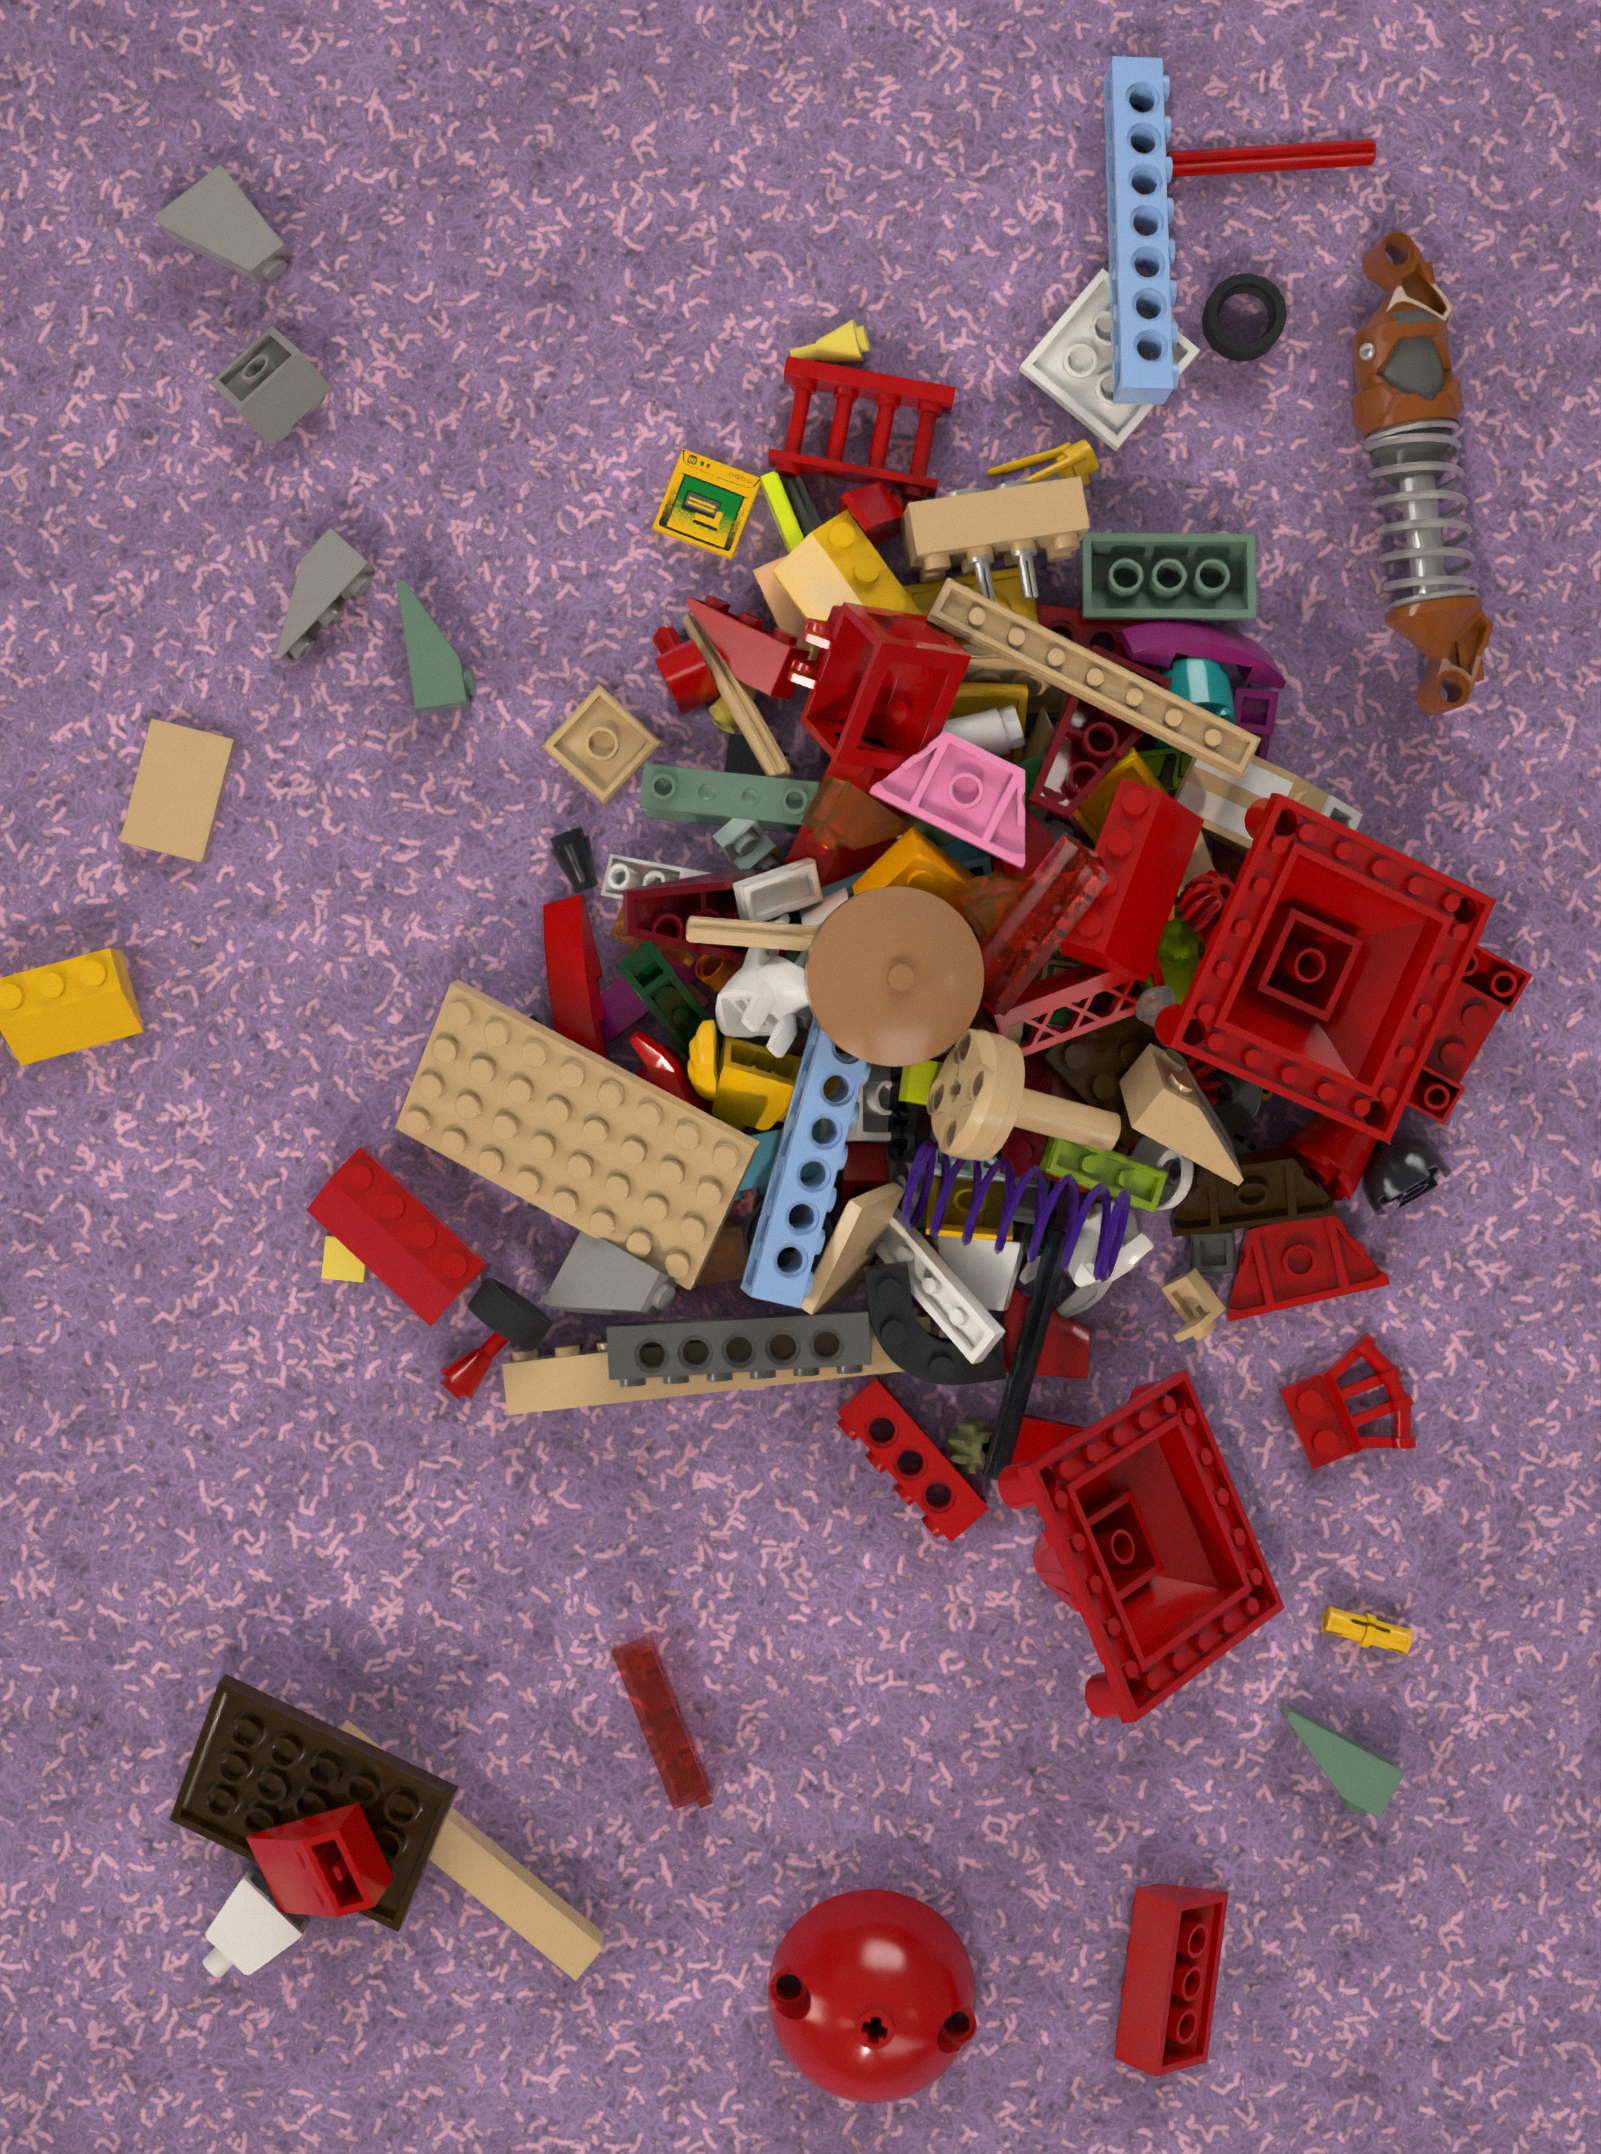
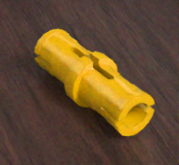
M1328 1605L1321 1622V1631L1323 1633H1330L1357 1641V1645L1364 1648H1369L1372 1645L1405 1656L1412 1643L1413 1632L1411 1628L1379 1621L1375 1615L1365 1613L1362 1616Z

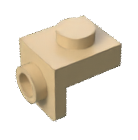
M1196 1267L1173 1278L1161 1288L1185 1321V1324L1173 1335L1178 1343L1192 1336L1196 1341L1207 1336L1217 1327L1214 1320L1226 1309Z

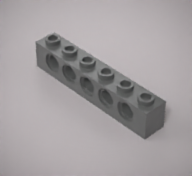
M868 1309L819 1311L813 1315H810L808 1312L614 1323L606 1327L609 1380H620L621 1387L646 1385V1378L663 1377V1384H682L689 1382V1375L706 1374L707 1381L709 1382L728 1381L733 1379L732 1373L750 1372V1379H767L776 1377V1370L793 1369V1376L819 1375V1368L837 1367L838 1374H852L863 1372L862 1365H872ZM822 1332H831L839 1340L838 1348L831 1354H821L814 1347L816 1336ZM781 1334L790 1336L796 1344L794 1352L787 1357L775 1355L770 1347L774 1337ZM736 1337L747 1339L752 1345L750 1356L741 1360L733 1358L727 1350V1344L730 1340ZM691 1340L703 1341L709 1350L708 1357L701 1362L689 1360L684 1352L685 1344ZM649 1342L660 1344L665 1351L664 1361L656 1365L645 1362L641 1355L642 1346Z

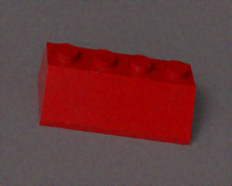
M1121 778L1061 937V954L1145 982L1204 820L1165 792Z
M359 1147L328 1180L307 1209L319 1223L429 1326H432L489 1265L480 1254L366 1148Z
M1163 1883L1136 1888V1894L1132 1903L1131 1933L1126 1949L1125 1980L1121 1988L1122 2003L1119 2024L1116 2029L1115 2059L1155 2077L1207 2062L1228 1892Z

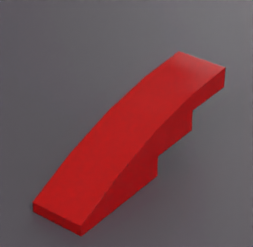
M577 895L544 904V948L554 1030L594 1053L599 1052L608 1060L599 1021L606 1020L597 979L603 978L585 896Z

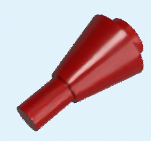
M494 1331L479 1349H473L442 1369L440 1372L446 1377L441 1384L458 1400L464 1395L471 1400L490 1367L492 1358L509 1340Z

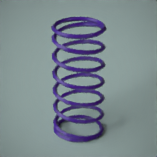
M932 1138L924 1141L919 1147L907 1179L901 1218L906 1231L912 1229L918 1223L930 1192L936 1163V1149H939L938 1141L934 1142ZM941 1151L940 1192L929 1230L932 1238L939 1234L950 1190L966 1161L958 1158L950 1170L949 1155ZM1006 1157L996 1160L990 1166L983 1179L981 1162L972 1160L973 1189L970 1211L962 1235L964 1246L970 1244L977 1215L987 1189L998 1169L1004 1166L1005 1196L1000 1229L994 1247L996 1254L998 1255L1003 1252L1016 1207L1028 1182L1036 1174L1038 1186L1037 1205L1031 1243L1027 1254L1029 1263L1036 1260L1038 1248L1050 1214L1062 1189L1069 1183V1216L1060 1269L1062 1272L1068 1270L1088 1212L1097 1195L1102 1191V1220L1093 1277L1095 1281L1100 1279L1101 1282L1110 1278L1119 1255L1127 1225L1131 1201L1130 1192L1127 1188L1119 1192L1111 1212L1110 1192L1104 1182L1097 1184L1088 1193L1078 1213V1186L1072 1174L1063 1176L1055 1184L1045 1203V1176L1039 1166H1033L1028 1169L1013 1192V1169ZM927 1163L920 1196L910 1218L912 1197Z

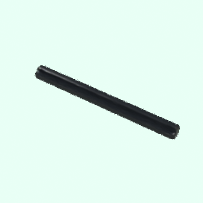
M1050 1229L1047 1233L983 1468V1475L993 1480H998L1001 1470L1005 1466L1011 1465L1063 1274L1060 1269L1066 1232L1062 1230Z

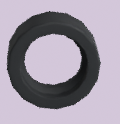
M1252 273L1232 275L1218 284L1205 304L1202 316L1203 334L1210 347L1222 357L1238 362L1255 360L1267 353L1283 332L1287 318L1285 299L1278 287L1263 276ZM1247 293L1254 295L1264 303L1268 310L1269 322L1267 329L1261 337L1254 341L1241 342L1234 340L1224 333L1220 326L1219 313L1221 306L1228 298L1235 294Z
M489 1277L485 1279L467 1305L470 1311L489 1328L513 1344L528 1351H534L553 1324L551 1319L529 1300L505 1284Z

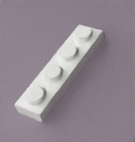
M896 1208L875 1252L886 1264L907 1262L911 1294L971 1364L982 1362L1004 1335L1005 1330L916 1228L913 1227L906 1231L901 1221L902 1212Z

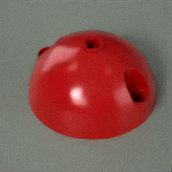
M879 1889L854 1890L833 1896L817 1904L798 1919L785 1935L773 1959L768 1981L769 2012L777 2039L795 2068L815 2086L832 2095L850 2101L865 2103L891 2102L911 2096L941 2077L957 2059L965 2043L970 2041L976 2033L977 2023L974 2012L976 2003L975 1976L969 1955L960 1937L951 1925L934 1909L913 1897L895 1891ZM792 1974L800 1982L795 1987L785 1988L778 1983V1979L783 1975ZM957 2011L963 2012L967 2016L959 2024H950L946 2021ZM872 2017L881 2018V2022L878 2021L877 2027L868 2026V2023L871 2024Z

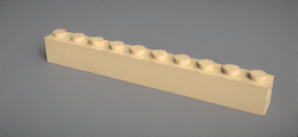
M913 1307L916 1320L926 1331L931 1333L929 1314H920L919 1307ZM870 1319L872 1365H862L863 1372L852 1374H838L837 1367L819 1368V1375L793 1376V1369L776 1370V1377L767 1379H750V1372L732 1373L733 1379L728 1381L709 1382L707 1381L706 1374L689 1375V1382L682 1384H663V1377L646 1378V1385L621 1387L620 1380H609L607 1341L597 1342V1350L580 1352V1344L554 1347L555 1355L538 1356L537 1349H534V1351L512 1352V1359L502 1363L507 1415L901 1372L904 1370L897 1366L884 1352L874 1334ZM822 1332L814 1340V1347L821 1354H831L839 1345L837 1336L831 1332ZM781 1334L773 1338L770 1347L775 1355L787 1357L794 1352L796 1344L790 1336ZM736 1337L729 1341L727 1350L733 1358L741 1360L750 1356L752 1345L747 1339ZM691 1340L684 1346L686 1357L693 1362H701L709 1355L707 1345L701 1340ZM649 1342L642 1346L641 1355L645 1362L656 1365L664 1361L665 1351L660 1344Z

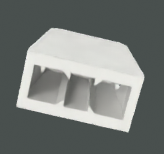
M938 1236L939 1256L987 1311L1007 1310L1023 1257L1025 1242L1006 1241L1003 1252L997 1255L994 1250L996 1240L972 1239L970 1244L964 1246L962 1238Z
M251 1867L205 1933L206 1938L215 1947L203 1959V1964L217 1978H221L233 1964L244 1975L249 1976L296 1942L303 1935L310 1922L302 1914L282 1913L267 1881Z

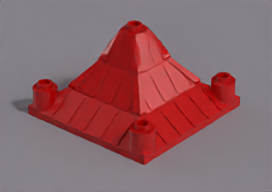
M1271 793L1270 798L1256 800L1246 811L1244 822L1246 831L1253 838L1251 849L1245 857L1238 873L1237 881L1228 896L1219 922L1214 928L1205 954L1200 960L1190 983L1188 993L1185 995L1181 1005H1168L1160 1011L1155 1020V1035L1159 1042L1166 1047L1183 1052L1341 1122L1346 1127L1390 1143L1496 899L1282 794Z
M1186 1369L1173 1372L1162 1380L1136 1386L1131 1392L1130 1401L1126 1402L1123 1406L1113 1410L1036 1459L1007 1465L1000 1472L998 1489L1005 1504L1013 1509L1037 1507L1040 1517L1044 1520L1045 1530L1042 1531L1033 1548L1032 1558L1035 1570L1041 1580L1074 1611L1080 1612L1086 1627L1089 1628L1090 1638L1100 1662L1105 1667V1672L1092 1675L1085 1687L1086 1704L1091 1713L1097 1718L1109 1719L1120 1717L1123 1724L1137 1722L1285 1608Z

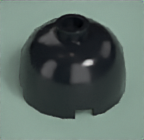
M1392 1136L1390 1143L1381 1140L1376 1143L1373 1149L1374 1155L1370 1157L1361 1177L1362 1190L1375 1214L1384 1215L1386 1212L1382 1206L1396 1199L1398 1202H1401L1398 1208L1406 1205L1436 1187L1438 1183L1434 1177L1442 1172L1445 1178L1450 1175L1451 1169L1434 1146L1426 1141L1410 1137L1396 1141Z

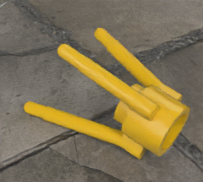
M1082 439L1072 445L1066 442L1057 448L990 468L987 471V475L993 477L1054 459L1053 465L1023 480L1030 481L1033 484L1058 473L1062 479L1081 476L1084 487L1090 483L1088 475L1098 470L1099 464L1090 444L1085 439Z

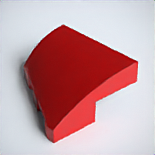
M1014 1286L1010 1305L1004 1311L1003 1329L1005 1333L1003 1335L1006 1373H1010L1030 1297L1019 1292L1020 1288ZM1053 1307L1035 1375L1087 1379L1090 1370L1091 1328L1076 1319H1067L1060 1315L1058 1310Z

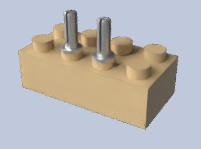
M1081 476L1033 484L1027 480H1016L1002 483L987 491H982L980 488L955 490L942 498L908 503L899 522L908 574L919 572L921 582H932L945 578V570L961 566L963 575L976 574L979 594L995 602L989 563L994 562V560L1004 559L1006 569L1019 567L1024 599L1033 600L1039 594L1032 557L1038 553L1046 552L1047 562H1059L1073 557L1072 551L1080 548L1079 542L1090 529Z

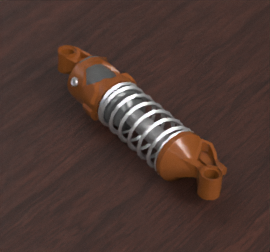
M1394 231L1387 234L1368 249L1362 258L1364 274L1369 280L1377 283L1384 290L1385 297L1376 312L1350 340L1357 396L1353 398L1351 403L1354 427L1362 431L1364 448L1369 452H1373L1374 457L1379 460V468L1371 470L1367 476L1373 480H1385L1393 486H1400L1399 493L1379 496L1371 503L1376 508L1402 505L1404 521L1381 525L1374 532L1380 536L1406 533L1408 549L1382 554L1378 560L1384 564L1409 560L1411 578L1388 581L1381 588L1388 592L1413 588V596L1394 601L1384 610L1387 612L1385 614L1386 626L1408 639L1431 661L1428 673L1417 688L1416 699L1422 711L1429 715H1439L1463 706L1468 702L1475 682L1484 680L1482 654L1488 645L1493 624L1482 611L1480 595L1476 592L1479 588L1478 583L1467 577L1455 576L1467 570L1476 558L1470 551L1453 548L1463 542L1472 532L1471 527L1465 522L1451 519L1460 514L1469 503L1467 498L1457 492L1448 491L1455 487L1465 475L1462 468L1450 463V459L1462 447L1460 441L1452 437V435L1459 428L1458 414L1464 409L1461 383L1458 379L1453 378L1447 332V322L1453 306L1445 293L1435 284L1432 262L1424 261L1418 247L1410 236L1404 232ZM1385 252L1390 255L1393 263L1388 261V259L1385 256ZM1446 471L1456 474V477L1435 487V480L1442 477ZM1437 498L1456 500L1460 504L1447 512L1439 514ZM1441 527L1463 530V533L1442 542ZM1444 556H1458L1467 560L1446 570ZM1448 584L1466 585L1470 589L1448 590ZM1440 685L1446 689L1447 701L1440 694Z

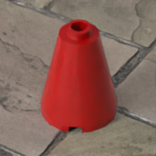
M1319 1113L1286 1139L1280 1148L1291 1147L1334 1200L1342 1201L1345 1196L1349 1200L1355 1193L1378 1139L1346 1127L1341 1122Z

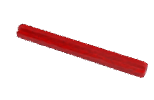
M1372 139L1178 150L1167 152L1166 157L1172 158V177L1369 166L1376 159V143Z

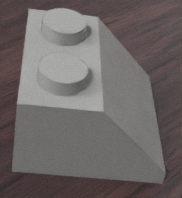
M272 325L210 382L270 447L276 441L286 438L292 432L294 424L307 412L317 409L323 403L325 395L333 389L305 355Z

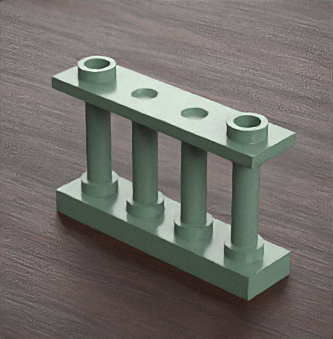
M644 763L639 807L646 809L645 818L714 826H724L733 818L756 820L763 831L798 834L801 825L812 827L815 825L819 782Z

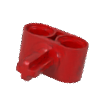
M659 627L657 629L658 632L653 636V642L660 656L654 658L670 694H672L679 707L681 715L683 716L719 697L720 694L694 640L691 639L683 643L674 627Z

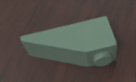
M396 581L415 709L420 714H428L471 707L470 696L477 695L473 669L466 670L463 661L406 581Z
M1283 1702L1280 1708L1281 1713L1343 1798L1341 1804L1362 1817H1365L1368 1811L1381 1818L1405 1772L1396 1762Z

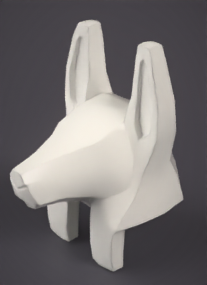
M788 914L773 918L769 922L789 924L790 917ZM749 947L742 968L731 977L718 993L715 1012L719 1030L726 1036L751 1038L755 1036H770L766 1045L767 1049L774 1056L783 1057L798 1032L797 1012L809 1005L805 990V963L808 951H802L795 963L778 956L779 949Z
M1113 1200L1111 1201V1212L1115 1204ZM1093 1202L1079 1234L1069 1268L1064 1271L1077 1286L1056 1308L1060 1315L1068 1318L1087 1310L1103 1297L1114 1280L1136 1268L1139 1260L1154 1247L1155 1243L1143 1230L1138 1233L1137 1219L1132 1209H1129L1123 1241L1110 1278L1104 1282H1101L1100 1279L1095 1281L1093 1271L1100 1236L1102 1202ZM1046 1239L1039 1245L1036 1260L1032 1263L1027 1261L1020 1273L1019 1280L1024 1285L1036 1277Z

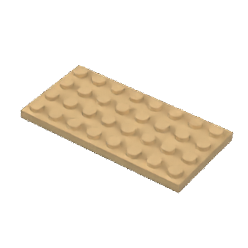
M458 979L449 986L395 1129L591 1237L595 1239L604 1238L633 1256L666 1272L671 1277H674L673 1282L688 1290H691L696 1285L761 1143Z

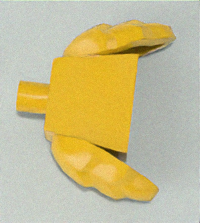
M713 1019L702 1021L696 1035L689 1043L690 1058L687 1062L690 1082L697 1094L704 1100L712 1101L711 1113L715 1117L720 1118V1121L741 1132L745 1125L760 1130H768L776 1121L785 1123L802 1058L787 1053L783 1057H776L767 1047L725 1036L721 1053H719L715 1021ZM837 1075L829 1077L824 1083L823 1092L826 1097L832 1093L835 1083L838 1081Z

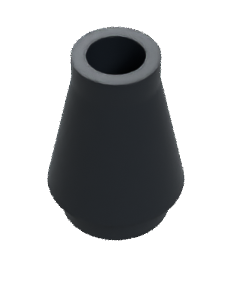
M582 827L550 838L553 846L550 852L571 882L575 893L599 884L595 873L590 836H585Z

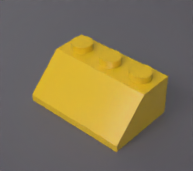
M847 509L810 532L772 572L805 620L812 618L827 621L832 606L842 607L843 602L917 615L922 614Z
M107 948L0 978V1031L20 1066L145 1032L122 950Z

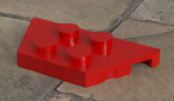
M1337 1215L1246 1228L1225 1313L1226 1319L1229 1322L1390 1285L1389 1278L1384 1272L1379 1270L1366 1254L1365 1249L1345 1229V1225Z

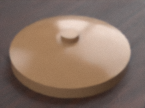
M910 887L874 888L854 895L841 903L819 926L810 944L805 963L806 996L819 1027L844 1052L865 1062L881 1066L900 1067L915 1065L930 1060L946 1051L958 1041L970 1026L977 1013L983 994V958L977 939L968 923L944 900L926 891Z

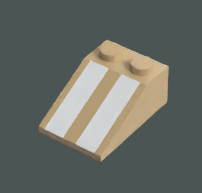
M1253 755L1244 776L1240 780L1193 757L1173 799L1204 820L1201 829L1202 833L1246 857L1251 849L1253 838L1249 836L1245 829L1244 819L1247 809L1253 802L1262 798H1270L1271 793H1279L1321 813L1329 794L1298 775Z
M1150 1043L1119 1081L1131 1128L1239 1186L1244 1179L1229 1133L1189 1070L1187 1062L1176 1051L1168 1048L1164 1051Z

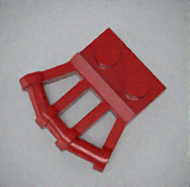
M1365 1333L1330 1368L1278 1389L1309 1465L1313 1470L1352 1453L1356 1454L1364 1448H1416V1436L1411 1435V1406L1414 1404L1411 1394L1405 1393L1399 1379L1403 1375L1399 1366L1393 1365L1374 1345L1376 1340L1369 1333ZM1360 1357H1363L1376 1371L1372 1375L1340 1388L1336 1381ZM1379 1385H1384L1389 1400L1350 1415L1345 1403L1346 1399ZM1394 1412V1435L1359 1436L1356 1427Z

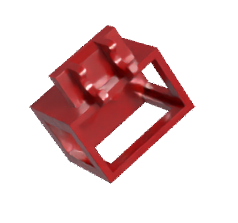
M843 602L842 607L832 606L827 621L807 618L802 640L820 646L821 649L816 661L793 657L787 679L806 686L810 690L799 721L835 763L896 770L902 763L914 754H918L930 742L940 736L972 656L945 629L926 620L928 616ZM833 733H840V738L838 739ZM861 736L880 739L888 749L859 746L858 744Z

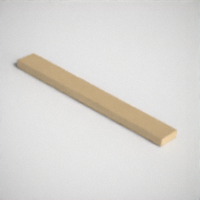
M948 577L926 619L1238 780L1244 776L1262 739Z

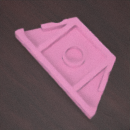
M947 731L930 742L918 754H914L902 763L898 769L882 781L873 785L869 792L870 795L1020 869L1025 864V770Z

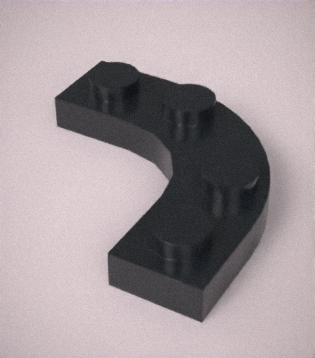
M906 1261L863 1267L867 1308L872 1329L884 1352L902 1370L918 1379L940 1385H965L1007 1379L1002 1337L982 1362L971 1364L950 1338H941L926 1331L916 1320L912 1307L909 1269Z

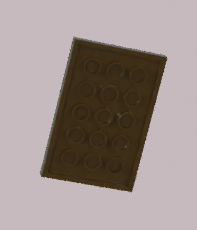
M226 1674L217 1685L169 1820L258 1863L246 1840L249 1834L359 1802L394 1879L375 1907L358 1911V1913L399 1932L406 1920L459 1786Z

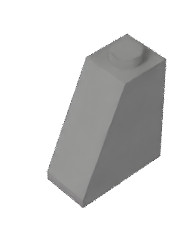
M221 164L153 217L169 238L257 283H260L265 278L272 280L278 277L286 269V261L291 258L283 242Z
M580 1231L543 1303L570 1313L660 1318L663 1311L673 1302L675 1289L678 1284L673 1282L674 1277H671L666 1272L633 1256L604 1238L595 1239Z

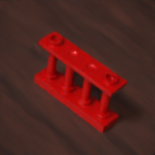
M787 356L784 369V384L791 385V390L794 391V398L784 451L769 450V467L776 468L775 473L788 478L800 477L801 473H807L866 485L881 482L885 488L902 491L901 496L912 501L926 500L927 496L935 497L939 480L926 478L936 420L942 417V413L951 414L956 387ZM816 390L833 392V398L836 399L825 459L800 454L811 395L816 394ZM858 397L875 400V406L878 407L867 466L842 462L853 403L858 402ZM900 405L917 408L916 412L920 415L909 474L884 470L895 410L900 409Z

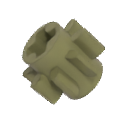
M970 1419L968 1424L958 1423L957 1428L949 1434L946 1443L947 1454L950 1457V1462L959 1463V1472L977 1474L978 1470H983L993 1435L992 1431H986L987 1422Z

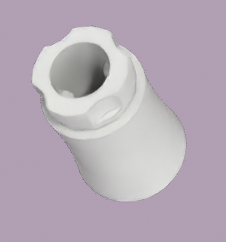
M1014 705L997 710L995 707L979 713L947 719L941 732L942 734L947 731L998 757L1009 754V749L1026 745Z

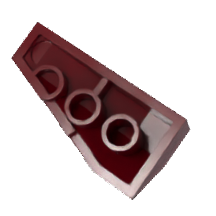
M1094 644L1089 649L1169 690L1172 679ZM1067 693L1027 802L1068 819L1143 735L1144 731Z
M759 867L720 871L624 889V934L743 964L749 947L689 942L686 940V923L690 916L740 920L732 883L770 870ZM779 949L778 956L786 959V950Z

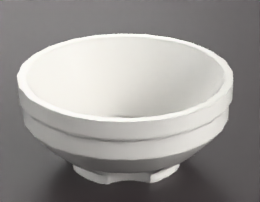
M1146 1135L1140 1138L1135 1150L1131 1151L1129 1157L1168 1172L1156 1210L1173 1208L1180 1204L1191 1188L1195 1174L1193 1161ZM1177 1161L1181 1168V1176L1174 1185L1170 1181L1169 1170L1171 1165Z

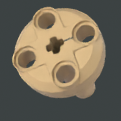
M968 1028L948 1054L938 1078L935 1079L929 1090L927 1111L931 1115L932 1128L939 1143V1149L942 1153L964 1160L986 1161L992 1158L1004 1145L1013 1126L1103 1151H1110L1115 1146L1121 1131V1119L1117 1113L1024 1088V1058L1018 1044L1002 1035L985 1030Z

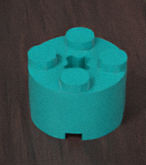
M1188 658L1173 662L1174 669L1161 674L1160 668L1154 671L1172 679L1168 691L1234 725L1236 724L1237 717L1229 675L1226 670L1223 672L1220 669L1218 662L1206 658ZM1151 735L1157 750L1175 748Z

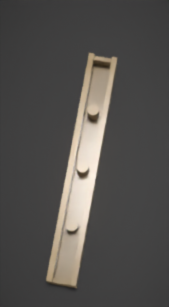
M348 1720L341 1727H338L382 1749ZM453 1807L450 1808L430 1860L561 1970L577 1981L604 1948L602 1944L605 1934Z

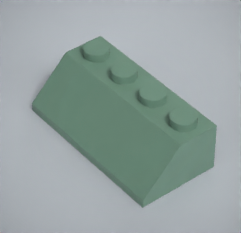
M1086 533L1079 542L1080 548L1077 549V591L1082 620H1256L1255 534Z

